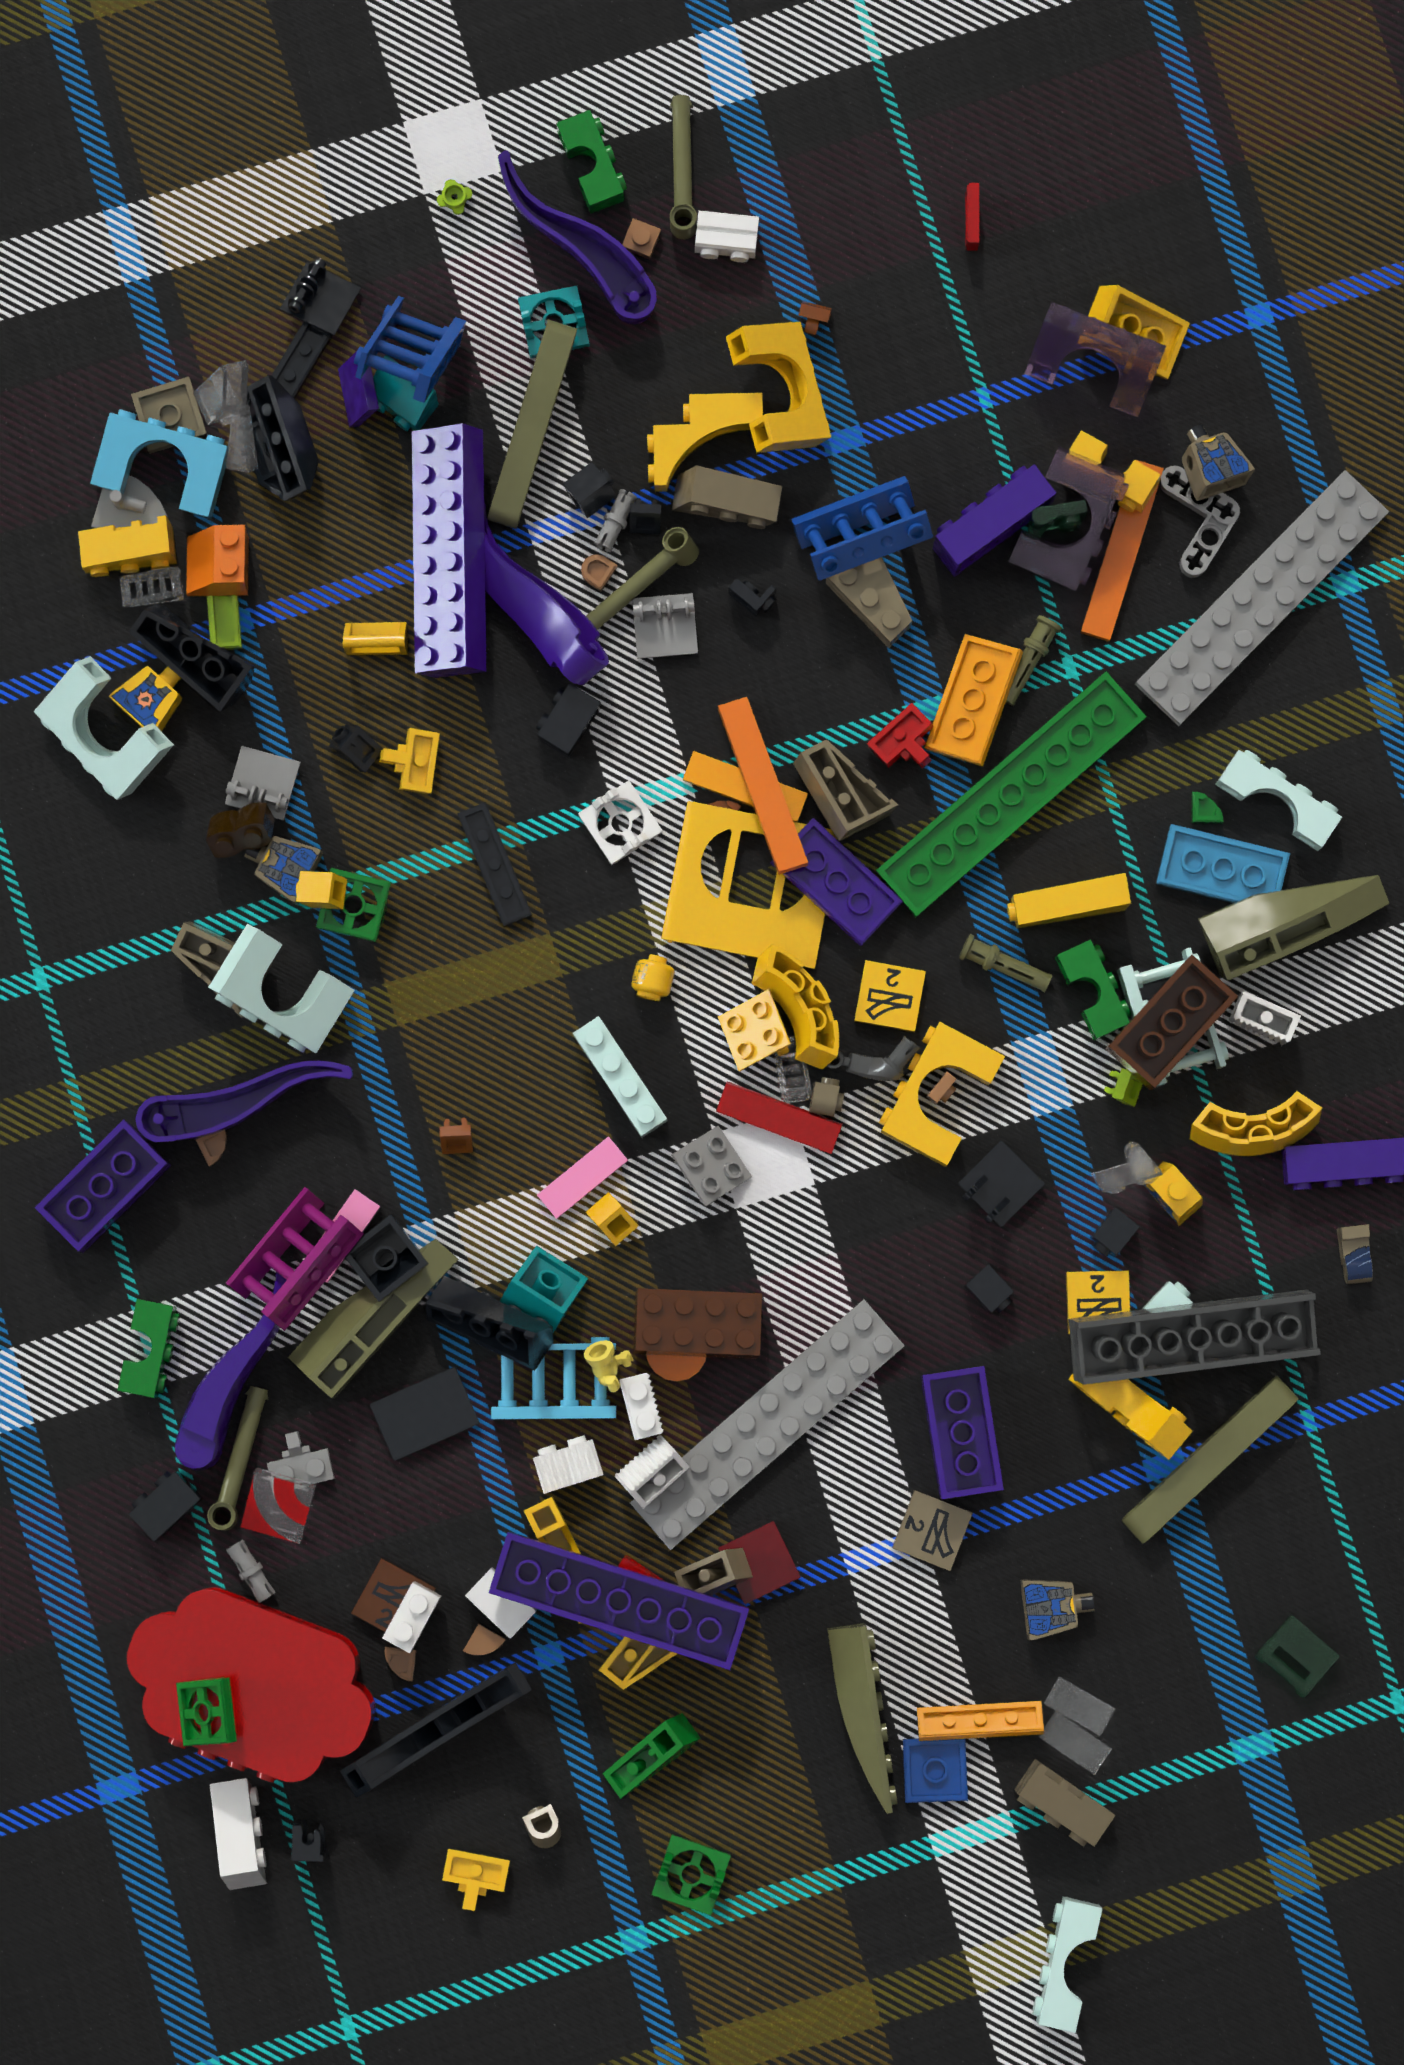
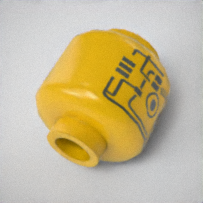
M650 954L648 960L642 959L637 961L631 982L632 988L637 991L636 996L652 1001H660L661 997H667L670 994L675 970L666 964L667 958Z

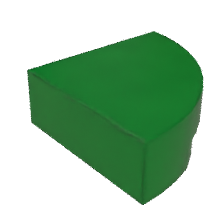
M1200 792L1191 793L1192 823H1223L1222 812L1211 798Z

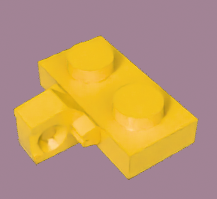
M409 728L406 745L398 744L397 750L386 748L381 750L379 762L395 765L394 772L401 773L399 790L431 794L440 733Z
M448 1849L442 1880L459 1883L458 1891L465 1892L462 1909L475 1911L478 1895L486 1896L487 1889L504 1892L510 1860Z

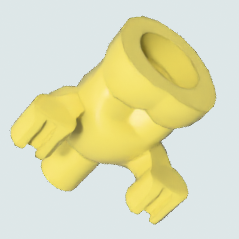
M598 1341L586 1348L584 1358L592 1367V1372L598 1378L600 1384L607 1386L609 1391L616 1392L621 1387L616 1377L618 1366L622 1364L624 1367H629L634 1359L627 1350L614 1356L615 1347L611 1341Z

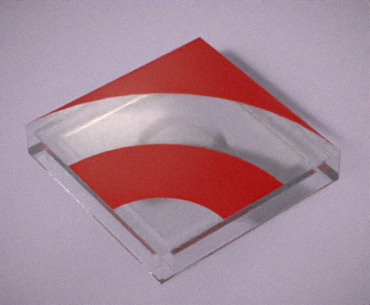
M256 1468L241 1527L301 1544L316 1484Z

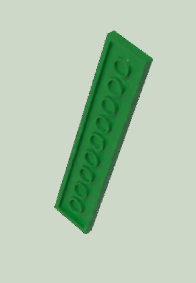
M1106 671L876 870V873L903 900V904L915 917L919 916L1144 721L1147 716Z

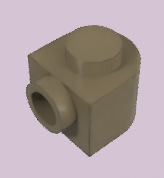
M822 1077L821 1083L814 1082L809 1107L810 1113L834 1117L835 1111L841 1112L844 1093H839L840 1080Z
M551 1804L546 1807H535L526 1816L522 1817L526 1830L536 1846L550 1848L559 1841L561 1829Z

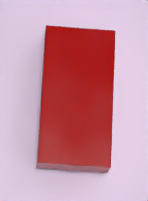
M969 183L965 192V249L967 251H977L979 246V183Z

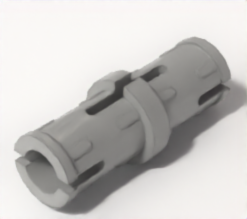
M624 489L619 490V494L610 512H606L604 525L594 541V545L601 550L603 547H606V552L612 551V547L621 529L626 528L628 524L626 519L630 513L631 503H634L637 499L631 492H628L626 495V490Z
M243 1539L226 1549L241 1573L239 1577L249 1585L258 1603L276 1593L261 1570L263 1566L260 1562H256Z

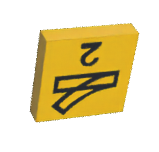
M865 960L854 1022L915 1032L926 971Z
M1129 1270L1066 1272L1068 1334H1070L1068 1320L1070 1318L1130 1311Z

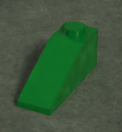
M681 1713L665 1720L602 1774L619 1798L622 1799L682 1755L701 1738L685 1715Z

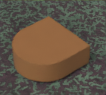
M594 554L584 560L581 567L582 577L586 583L602 592L618 568V565L602 555Z

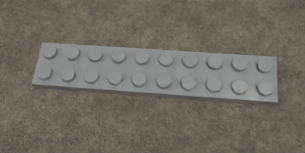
M1344 470L1139 678L1135 685L1175 724L1180 726L1389 511L1354 477Z
M863 1299L686 1453L682 1459L690 1468L645 1509L635 1499L630 1504L670 1550L673 1549L905 1345Z

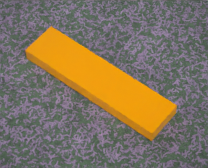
M693 751L683 781L753 807L739 767ZM779 783L793 822H798L808 793Z
M1041 1701L917 1708L919 1741L1044 1734Z

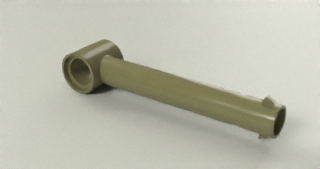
M676 95L672 97V102L669 106L670 109L672 108L674 175V207L670 212V229L676 238L685 240L694 236L697 230V213L692 207L690 108H693L689 96ZM680 217H687L691 220V223L687 226H680L676 223V220Z
M674 527L668 530L662 540L664 549L586 615L597 630L675 563L680 566H688L697 559L699 548L684 528Z
M250 1386L249 1390L245 1393L247 1399L217 1503L209 1508L207 1514L209 1524L217 1530H231L238 1522L239 1515L235 1507L265 1400H268V1390ZM226 1507L231 1513V1519L227 1524L219 1525L215 1520V1514L220 1508Z

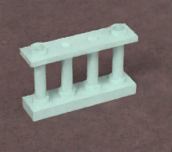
M1191 947L1181 952L1183 960L1141 973L1138 970L1133 971L1132 964L1117 970L1124 996L1126 995V1003L1132 1014L1131 1020L1148 1002V1000H1142L1139 989L1143 988V984L1171 977L1191 955L1200 961L1198 954L1192 953ZM1214 1024L1206 1031L1210 1049L1184 1056L1156 1087L1165 1085L1167 1083L1166 1077H1169L1171 1072L1213 1060L1216 1069L1226 1066L1225 1060L1229 1059L1228 1050L1224 1041L1219 1042Z

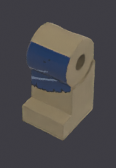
M1369 1224L1338 1228L1339 1252L1346 1284L1372 1282L1373 1269L1369 1245Z

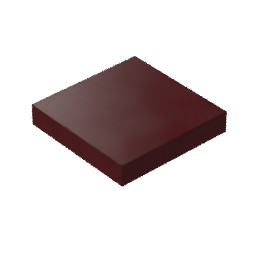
M774 1521L718 1547L719 1552L736 1548H743L753 1578L736 1585L744 1604L801 1578Z

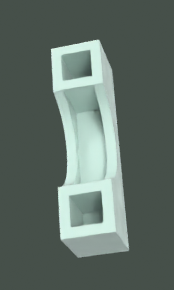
M1238 750L1215 785L1240 801L1256 793H1269L1281 798L1289 806L1293 815L1294 826L1292 835L1316 851H1319L1342 818V816L1337 814L1338 809L1327 801L1323 800L1320 803L1311 797L1312 792L1301 784L1294 786L1285 780L1287 776L1277 768L1271 767L1268 769L1260 764L1261 759L1248 750H1245V752Z
M599 1016L573 1032L575 1039L599 1072L641 1138L667 1122L666 1116Z
M1064 1896L1061 1904L1056 1903L1053 1913V1922H1057L1055 1935L1049 1934L1046 1946V1953H1050L1048 1966H1042L1039 1984L1044 1986L1041 1997L1036 1996L1032 2012V2015L1037 2016L1036 2021L1038 2025L1076 2033L1082 2001L1068 1989L1064 1979V1965L1069 1953L1077 1945L1096 1939L1102 1913V1907L1099 1904Z

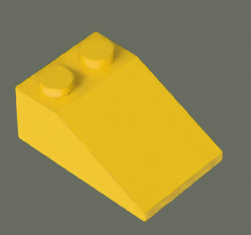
M1119 285L1100 286L1078 343L1104 356L1168 379L1190 323Z

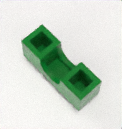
M588 110L557 122V133L567 158L586 155L591 157L596 163L591 173L579 178V187L590 214L623 202V191L627 190V186L622 173L616 174L612 163H615L616 159L611 146H605L601 136L605 135L599 117L594 119L591 111Z
M1090 939L1055 957L1067 985L1077 981H1088L1095 986L1098 992L1096 1004L1081 1013L1094 1041L1124 1028L1130 1022L1128 1018L1132 1016L1126 1001H1120L1115 992L1119 988L1112 972L1106 973L1102 964L1105 961V957L1098 944L1093 945Z
M141 1299L136 1300L130 1329L145 1333L151 1340L152 1349L149 1356L143 1361H123L117 1391L158 1398L159 1392L164 1393L167 1383V1375L163 1374L165 1362L170 1363L174 1344L169 1343L172 1331L177 1332L180 1321V1314L176 1313L177 1307Z

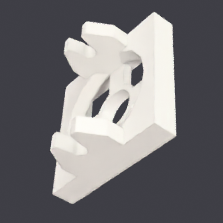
M629 780L618 788L607 791L604 796L598 797L592 802V805L578 813L611 865L617 863L663 832ZM626 800L633 803L636 808L628 813L618 811L612 801ZM604 807L610 818L608 826L599 831L598 816ZM624 815L628 818L629 827L626 831L618 832L613 829L612 820L615 816ZM642 815L643 829L641 834L635 837L631 831L633 821ZM615 834L623 836L627 843L625 845H614L605 839Z

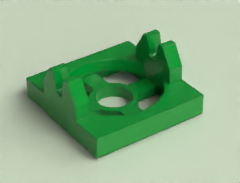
M331 868L330 872L346 878L347 883L354 882L352 892L345 895V901L351 896H357L362 901V908L357 913H349L345 909L344 901V908L342 910L346 916L343 925L339 924L333 917L331 909L321 908L316 928L377 943L380 927H382L384 914L387 910V899L391 882ZM363 885L368 886L374 893L377 905L365 902L361 895ZM363 912L375 915L366 925L353 928L355 917L360 916Z
M230 1677L176 1683L183 1746L221 1744L237 1741ZM207 1688L217 1694L219 1706H213L208 1700ZM197 1693L198 1701H196L192 1708V1702L195 1694ZM201 1704H204L208 1709L206 1721H203L199 1715ZM220 1716L221 1727L215 1734H212L211 1723L214 1717ZM195 1722L200 1725L201 1731L198 1729Z
M672 1834L651 1895L711 1916L731 1854ZM694 1851L690 1862H686L682 1866L672 1862L680 1853ZM703 1855L707 1856L713 1864L715 1877L704 1874L703 1868L700 1866ZM689 1865H694L700 1870V1878L695 1883H688L682 1877V1871ZM668 1872L679 1875L680 1881L683 1883L680 1894L675 1893L670 1886ZM700 1883L711 1886V1889L703 1896L693 1899L689 1898L692 1887Z

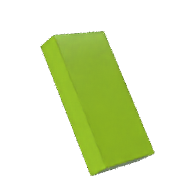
M207 596L210 642L225 650L242 649L238 596Z

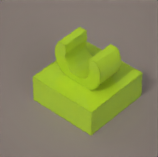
M1121 1068L1120 1073L1111 1071L1109 1075L1118 1079L1115 1088L1105 1087L1104 1091L1121 1103L1135 1107L1143 1083L1127 1069Z

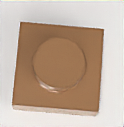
M633 218L622 245L629 252L650 260L661 234V229Z
M946 1072L926 1098L935 1105L939 1100L946 1103L956 1090L952 1085L956 1078L949 1072Z

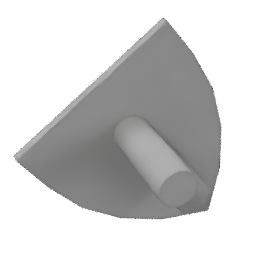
M129 475L124 494L118 490L111 491L102 488L91 527L99 528L115 525V528L131 526L132 521L141 520L142 525L158 523V516H167L160 500L151 489L137 478Z

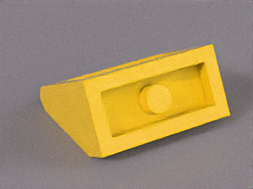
M407 622L345 623L343 648L346 655L408 654Z

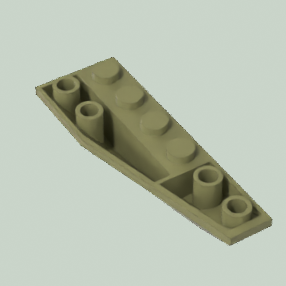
M1379 875L1255 894L1198 918L1219 975L1228 981L1309 946L1390 903Z
M434 1239L419 1249L429 1263L421 1271L381 1302H378L368 1287L365 1286L331 1309L288 1357L332 1399L337 1397L459 1260L438 1240Z
M864 1623L827 1628L835 1687L844 1724L854 1752L870 1786L887 1814L893 1813L892 1805L897 1804L895 1785L889 1786L888 1774L893 1773L890 1754L885 1755L883 1742H888L886 1723H880L879 1711L884 1710L881 1692H876L875 1682L880 1681L879 1666L876 1660H871L870 1650H876L874 1633L872 1629L867 1630V1626Z

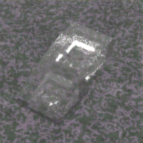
M1058 1677L1044 1703L1102 1736L1116 1708L1061 1677Z
M1057 1711L1054 1712L1044 1727V1734L1039 1735V1738L1094 1775L1112 1750L1109 1746Z

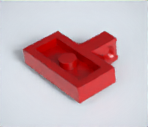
M911 703L876 734L867 745L888 768L900 757L905 761L911 757L923 769L932 760L929 758V754L922 748L926 744L922 737L933 728V724Z

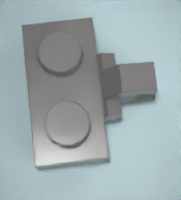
M299 1431L285 1434L288 1450L282 1451L283 1459L267 1463L272 1489L274 1477L293 1482L294 1488L335 1479L328 1448L311 1452L309 1445L302 1447Z

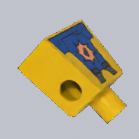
M146 666L113 691L109 697L139 726L144 727L154 723L162 732L182 701L180 694L173 689L181 677L168 666L160 675L149 666Z
M1163 1161L1140 1181L1178 1226L1203 1204L1202 1196L1177 1167L1171 1163Z

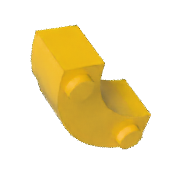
M771 944L757 958L752 985L764 991L770 989L773 998L787 1014L795 1034V1059L823 1070L838 1056L839 1028L838 1022L834 1020L829 1006L831 1000L819 980L815 981L803 968L805 966L803 962L786 950Z
M1298 1091L1281 1105L1259 1115L1247 1116L1246 1113L1229 1111L1209 1102L1193 1122L1189 1139L1210 1150L1229 1155L1256 1156L1269 1154L1293 1145L1311 1132L1319 1123L1322 1107Z
M1073 1374L1068 1379L1111 1414L1113 1411H1116L1112 1415L1114 1419L1129 1431L1135 1433L1147 1445L1168 1460L1192 1433V1430L1184 1423L1187 1418L1174 1407L1170 1410L1166 1409L1129 1379L1085 1385L1074 1381Z

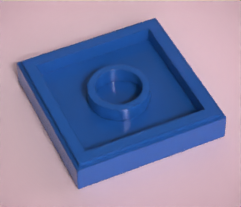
M919 1738L902 1739L905 1803L968 1801L965 1739L919 1741Z

